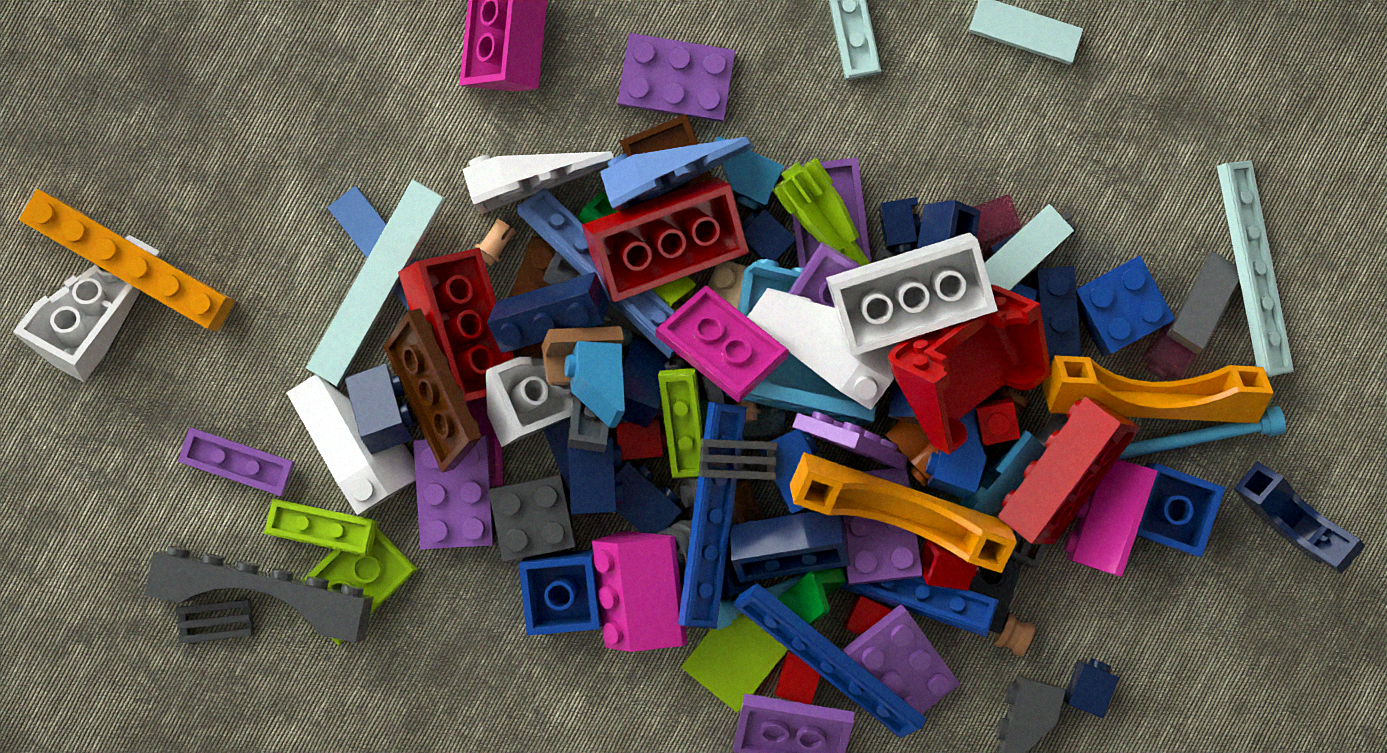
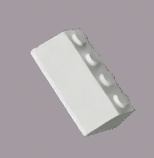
M971 233L826 277L835 310L852 356L998 311L978 239Z

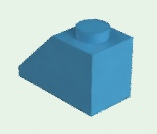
M719 136L716 138V141L726 140ZM750 150L721 164L726 181L731 185L733 196L738 198L736 203L751 211H756L757 207L763 210L766 208L773 193L772 189L775 188L784 167Z
M577 341L572 354L566 355L564 364L565 377H570L571 392L608 427L616 428L625 412L622 346L615 343Z

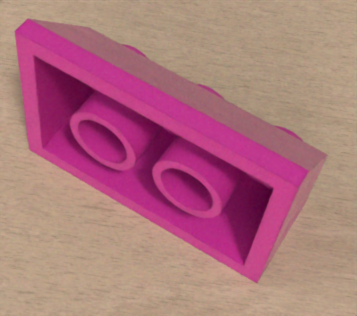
M468 0L459 85L514 92L538 89L548 0Z
M1117 460L1076 516L1079 517L1076 529L1075 531H1069L1064 544V551L1068 552L1066 560L1122 577L1158 471Z
M620 531L593 540L594 565L605 648L635 652L687 645L686 626L678 624L682 591L675 536Z

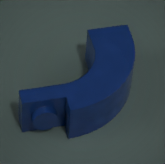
M1258 461L1234 487V490L1242 500L1284 539L1317 563L1323 562L1340 574L1347 569L1365 548L1361 539L1314 510L1292 489L1283 476Z

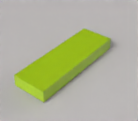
M697 369L659 371L658 379L672 479L698 477L701 439L704 438L705 430Z
M273 498L264 534L370 557L379 521Z

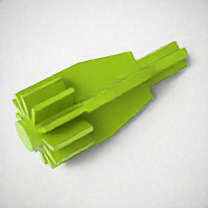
M814 158L803 166L800 162H796L781 174L784 178L783 181L778 183L772 191L787 212L793 213L800 224L820 244L821 242L826 243L862 266L871 264L855 242L859 234L842 198L831 185L834 181L819 160Z

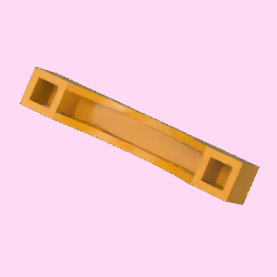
M36 189L19 218L26 225L209 330L219 331L236 302L206 283L118 235L76 208L40 189Z
M1058 355L1054 356L1050 366L1052 375L1045 379L1042 386L1050 413L1067 414L1077 400H1083L1086 396L1097 399L1124 417L1259 423L1274 394L1264 367L1228 365L1214 372L1194 378L1149 382L1116 375L1098 365L1090 357Z
M805 452L790 482L793 502L796 505L829 516H858L895 525L935 542L969 563L1002 573L1017 543L1011 527L999 518Z

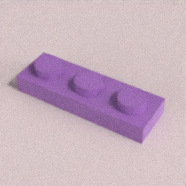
M189 427L178 459L180 463L279 496H284L295 461L193 427Z

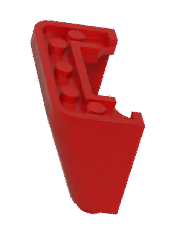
M991 284L998 311L903 340L889 352L888 360L892 374L931 445L950 455L963 445L967 440L968 434L965 425L958 420L1004 384L1021 391H1028L1052 375L1039 302Z

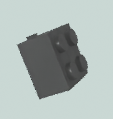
M562 474L488 489L503 562L577 546L572 516H575V514L570 512L571 502L568 500Z

